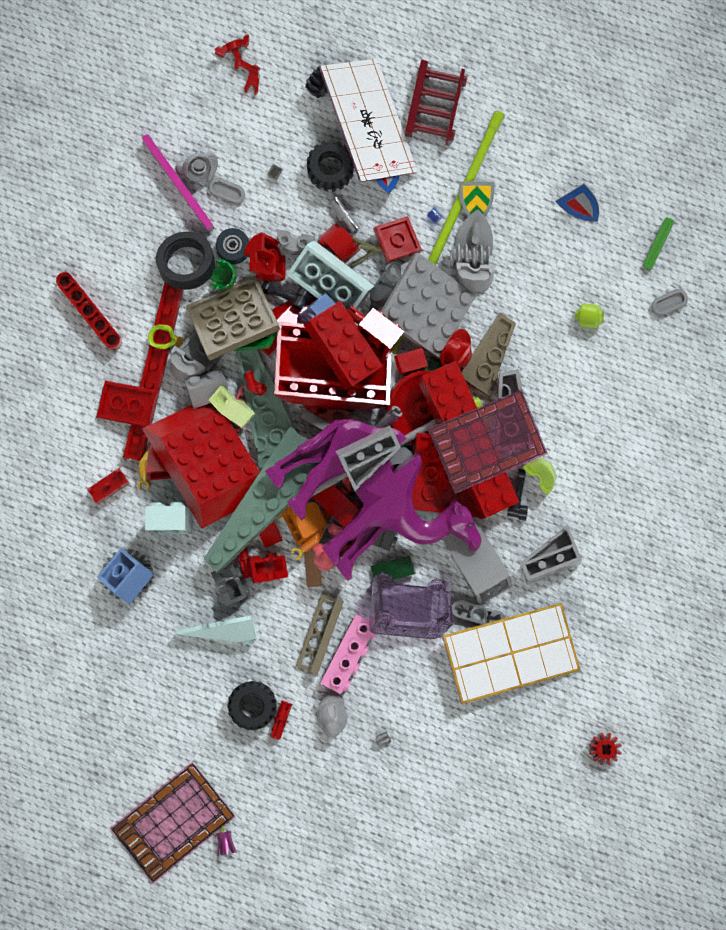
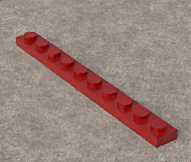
M164 282L154 326L168 325L174 332L184 290L175 289ZM162 329L157 330L153 335V341L156 344H167L172 341L170 333ZM149 345L140 387L157 390L160 393L170 347L160 349ZM130 425L123 458L136 461L141 460L146 452L148 438L142 430L145 427Z

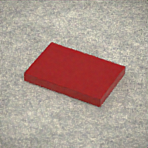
M105 381L96 418L147 427L152 424L159 391Z

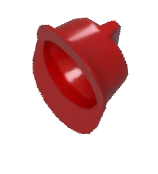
M465 329L455 330L444 346L440 356L442 366L457 361L459 368L466 366L472 357L471 337Z

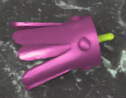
M222 826L223 832L216 833L218 839L217 856L219 855V850L220 855H227L228 846L232 853H237L231 838V831H224V826Z

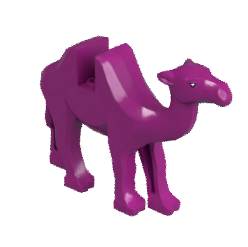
M353 419L335 420L316 436L298 446L291 454L265 470V473L279 490L283 487V479L286 473L305 463L320 462L309 471L296 496L287 501L302 521L306 517L305 508L307 502L318 487L331 478L346 473L336 451L385 427H374ZM392 428L399 444L407 439L399 430ZM418 453L413 454L395 469H393L394 466L388 460L370 478H367L355 491L363 503L359 513L346 524L341 532L321 546L347 581L352 579V564L374 543L381 533L388 529L396 531L408 540L421 545L436 543L452 533L467 543L470 551H477L482 542L481 536L470 511L456 500H452L450 506L433 520L423 521L418 517L412 503V490L422 466V459ZM356 538L340 558V549L348 541Z

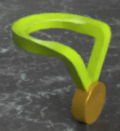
M156 325L149 331L148 341L153 347L166 349L175 345L179 348L183 344V338L175 336L173 329L168 325ZM162 329L170 333L173 341L167 344H156L153 341V335L157 330Z

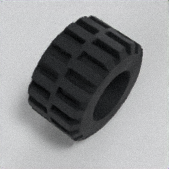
M329 140V143H325V141H322L321 145L316 144L314 150H310L309 157H307V173L312 184H316L318 189L323 188L326 192L328 190L335 192L337 188L341 190L344 185L347 186L349 184V180L353 177L354 159L352 158V153L348 151L347 146H342L341 142L333 143V140ZM328 157L338 159L342 164L341 170L334 175L324 174L319 169V164L323 159Z
M249 681L238 685L229 696L227 704L228 714L234 724L236 723L238 727L246 730H258L265 727L274 718L277 710V700L274 692L267 685L256 681ZM256 694L262 698L264 709L260 715L248 717L242 712L241 702L246 695Z

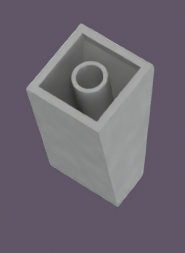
M473 519L482 540L477 551H470L468 544L452 533L442 540L476 601L481 605L511 588L512 582L509 573L476 519Z

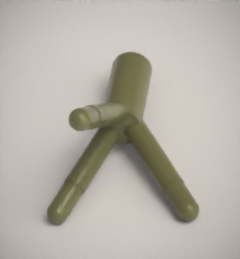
M353 238V242L360 244L358 245L359 249L371 251L350 266L352 268L374 253H383L380 245L373 246Z

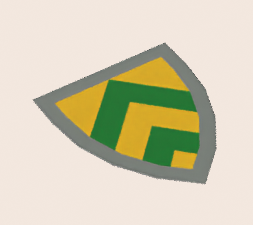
M459 182L460 202L467 216L479 210L486 217L494 199V182Z

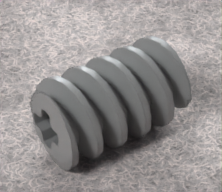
M459 243L456 244L455 248L452 245L451 267H453L455 262L472 263L474 269H476L478 264L480 266L488 265L490 246H487L485 251H483L482 245H479L477 250L474 244L471 245L470 249H468L467 244H464L462 249Z

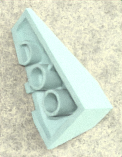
M252 615L176 631V635L242 642V645L254 643L253 639H257Z

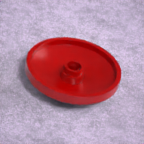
M419 370L411 372L399 379L390 391V405L386 407V414L393 406L401 409L402 416L391 427L399 430L404 436L434 419L416 379L432 371ZM415 439L408 442V444L414 446Z

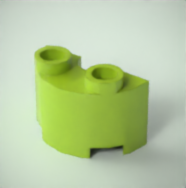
M541 457L526 461L522 467L530 476H538L540 478L539 487L548 496L557 479L554 467Z

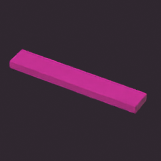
M147 134L143 136V143L208 233L214 229L213 223L150 136Z

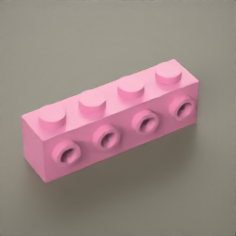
M357 614L355 615L321 681L322 685L340 694L342 691L347 692L351 681H349L351 674H356L361 665L357 663L360 656L365 657L369 649L366 646L369 639L373 640L378 632L375 629L376 624Z

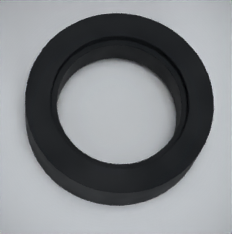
M179 232L169 236L161 243L156 253V264L161 278L166 284L175 289L190 290L203 285L210 279L215 269V258L210 243L202 235L194 232ZM183 247L196 248L204 255L203 263L196 271L182 275L174 273L168 268V260L176 250Z

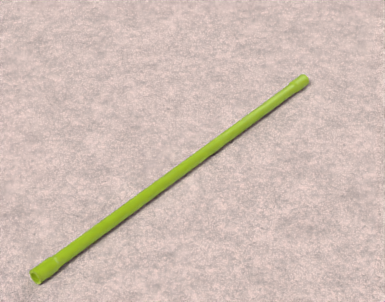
M494 111L464 182H474L493 138L505 117L502 112ZM459 193L428 260L434 265L437 264L462 209ZM403 334L399 339L397 345L391 351V354H396L398 347L403 339Z

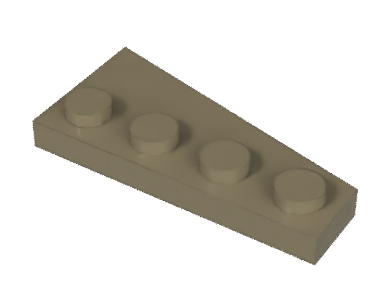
M501 312L497 315L473 352L470 362L461 371L467 383L488 397L492 395L500 366L503 363L507 346L516 325L514 321Z

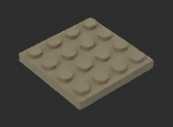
M256 276L237 283L230 289L219 291L186 306L209 361L281 330Z

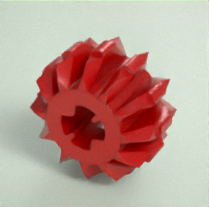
M602 732L599 733L600 740L594 736L593 740L596 744L589 743V746L595 749L589 751L590 755L596 754L593 757V761L596 762L600 758L599 764L603 765L606 759L607 765H611L612 758L617 762L618 758L614 756L615 753L618 755L622 754L621 751L616 750V748L622 747L621 743L614 744L618 738L615 736L611 739V733H607L605 738ZM607 744H608V745H609V747H608L609 752H608V753L604 752V753L602 754V751H603L602 745L607 746Z

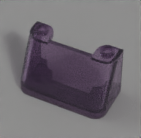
M385 573L377 574L374 577L369 618V631L371 633L437 639L442 637L453 625L449 582L434 579L424 587L395 584L392 577Z

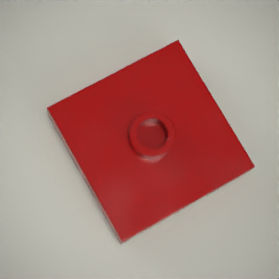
M408 216L373 228L387 263L422 251Z

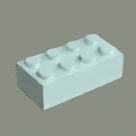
M315 241L305 246L287 273L290 278L315 297L319 298L326 293L335 304L341 300L346 310L350 309L351 305L358 310L374 288V285Z
M172 502L170 506L162 503H150V506H145V530L152 534H192V512L186 505L180 502Z

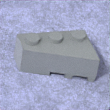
M387 426L337 450L336 453L353 489L356 491L367 478H370L401 447L394 431L390 426Z
M568 524L520 563V568L527 585L581 564L582 558Z

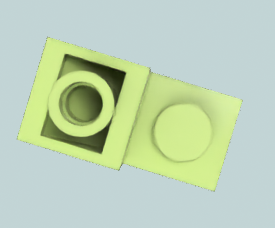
M220 386L209 399L221 414L241 428H244L255 415L244 401L235 399L224 386Z

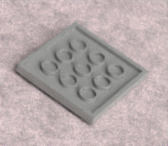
M417 252L414 253L381 312L389 321L401 327L405 337L423 348L434 358L440 359L444 346L455 330L458 329L476 295Z

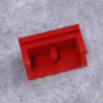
M119 467L89 487L87 491L92 495L94 502L99 505L129 485L130 482Z

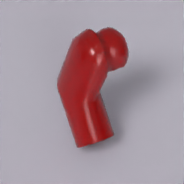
M253 371L244 373L248 391L256 395H264L267 391V386L255 381Z

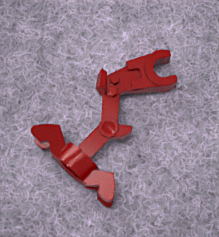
M245 35L243 39L228 42L222 48L216 47L214 49L215 54L219 57L224 58L226 53H233L236 60L235 70L240 66L250 72L244 91L247 93L249 87H254V95H257L259 91L258 71L261 69L256 64L251 65L243 61L239 53L241 47H248L250 42L249 35Z

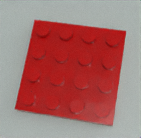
M416 433L413 454L418 453L420 455L422 466L412 490L414 510L441 514L450 506L452 500H456L468 508L472 517L479 518L466 488L453 491L431 435Z

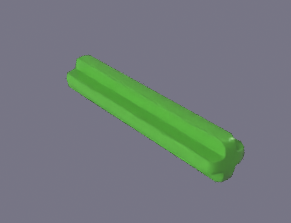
M668 217L664 219L642 265L645 269L652 270L672 229L673 219Z

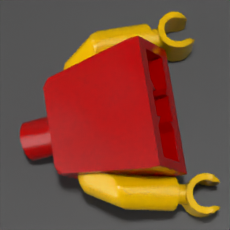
M152 445L149 446V451L145 452L139 462V477L141 481L138 483V488L142 490L143 482L147 484V490L151 488L150 481L171 479Z

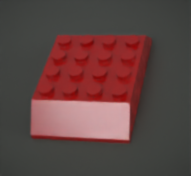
M278 321L281 330L277 331L274 396L290 404L364 411L390 405L391 352L383 362L379 360L383 367L345 390L303 326L304 324Z
M212 403L195 409L190 405L142 429L201 529L233 513L260 473L229 419L221 414Z

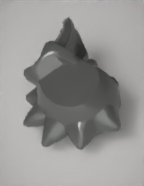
M391 261L384 268L385 272L371 290L369 312L372 308L376 311H381L402 276L401 267L398 262Z

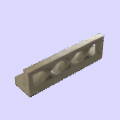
M322 594L296 667L318 675L344 601ZM324 599L335 602L333 610L326 614L322 608ZM325 617L328 623L327 627L322 631H318L315 625L316 621ZM315 628L317 633L312 635V632ZM322 632H324L323 638L320 636ZM318 635L321 641L320 646L312 650L309 644L310 638ZM308 646L310 651L305 653ZM316 650H318V652H317V654H316V657H315V655H314L313 652L316 651ZM310 653L314 658L312 668L301 664L303 657Z

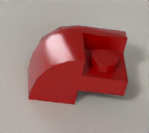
M263 232L253 236L245 248L244 255L250 258L249 271L256 274V279L261 281H283L286 276L285 255L281 254L278 247L279 242Z

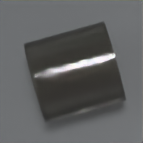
M273 164L267 176L277 181L283 170Z

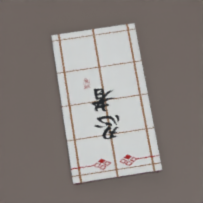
M378 59L320 66L319 69L359 183L417 173L415 162Z

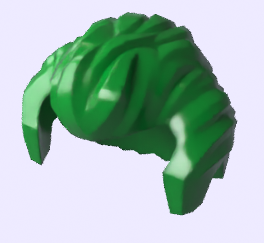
M219 259L216 261L218 266L215 267L210 277L214 284L210 282V286L217 291L230 289L237 279V271L230 262Z

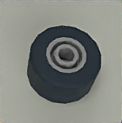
M225 229L216 239V249L219 257L234 265L242 263L247 259L244 253L249 238L240 229Z

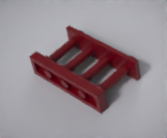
M421 59L405 129V137L412 138L413 133L418 131L445 137L446 146H449L450 141H454L456 130L452 128L461 88L466 87L468 76L464 75L465 69H461L460 76L434 71L428 67V61ZM430 77L458 83L457 92L453 94L427 88L424 85L425 78L429 79ZM426 95L454 101L453 110L449 112L423 106L420 103L421 96L425 97ZM422 113L450 119L449 128L445 130L419 124L416 121L417 114L421 115Z

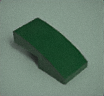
M411 555L371 566L376 585L416 574Z

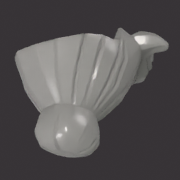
M195 153L188 156L185 161L177 162L175 168L177 174L180 176L185 175L192 182H203L206 180L211 182L218 167V160L213 153Z
M329 694L318 705H313V708L318 711L320 728L329 737L338 736L347 723L343 699L336 694Z

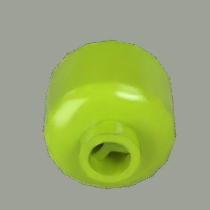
M584 303L580 309L576 310L575 320L579 322V326L582 328L597 329L599 325L603 324L604 310H601L599 305Z

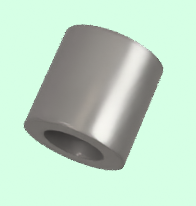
M386 731L376 736L380 747L392 742Z

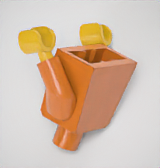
M307 502L305 508L306 517L302 521L290 505L276 518L277 520L283 516L297 546L301 545V548L291 550V555L295 551L300 552L299 557L295 558V560H300L303 557V552L307 553L319 543L324 535L323 530L327 527L326 521L331 519V514L325 509L320 511L315 502Z

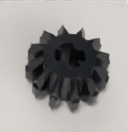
M318 66L316 70H313L312 74H309L310 76L306 80L307 83L305 85L309 93L316 98L324 97L326 93H329L321 66Z

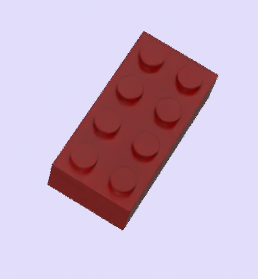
M341 300L303 325L345 390L383 367Z

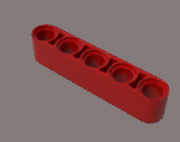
M68 272L59 273L56 277V283L105 346L113 351L118 350L122 346V339L72 275ZM70 278L69 285H61L63 279ZM75 293H82L80 300H73ZM88 307L94 308V312L90 316L85 315V310ZM99 322H105L106 326L103 330L96 329ZM110 337H117L116 344H108Z

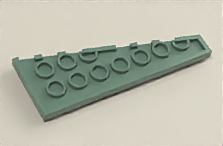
M257 349L236 351L246 403L255 413L250 423L261 471L290 427L294 430L295 428L281 399L274 396V384ZM253 371L255 381L267 386V391L264 395L260 396L248 391L244 376L245 372Z
M292 427L287 430L204 557V560L218 574L289 506L287 501L296 496L309 471L320 463H305L295 467L285 474L283 487L278 490L265 473V470L274 466L276 462L295 451L298 446L306 442Z

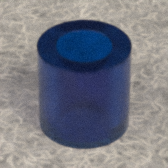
M433 208L426 215L434 224L443 217L436 208Z

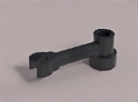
M264 281L261 285L263 293L276 295L293 302L292 307L299 311L303 309L305 303L309 302L312 296L308 290L302 287L298 288L296 294H291L276 288L267 281Z
M518 469L515 493L519 503L508 508L507 516L526 521L528 506L521 505L526 471Z

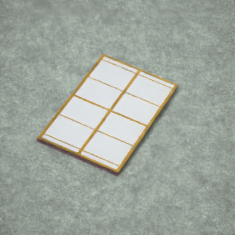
M562 603L442 636L461 704L580 671Z

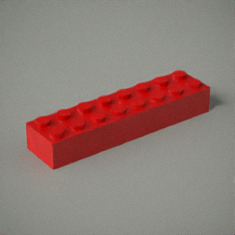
M457 361L416 378L437 426L478 409ZM481 421L452 433L456 444L460 445L458 449L461 457L465 459L463 462L469 473L481 468L482 465L486 466L496 462V456L498 460H501L495 447L494 451L493 449L486 450L491 448V444L492 446L494 444L489 433V439L487 435L481 436L486 433ZM476 450L477 452L484 451L482 453H479L480 460L478 458V455L472 456L476 454ZM505 470L465 487L479 519L487 518L519 503Z

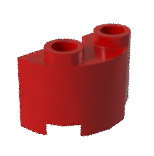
M337 222L319 237V244L325 249L329 248L333 252L332 254L344 264L360 251L353 242L354 239L343 227L340 228Z
M277 552L265 554L266 558H260V555L248 557L253 584L289 577L285 555L277 556Z

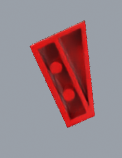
M336 483L312 496L343 527L359 513L362 504L356 499L353 500L349 497L350 493L343 487L339 488Z

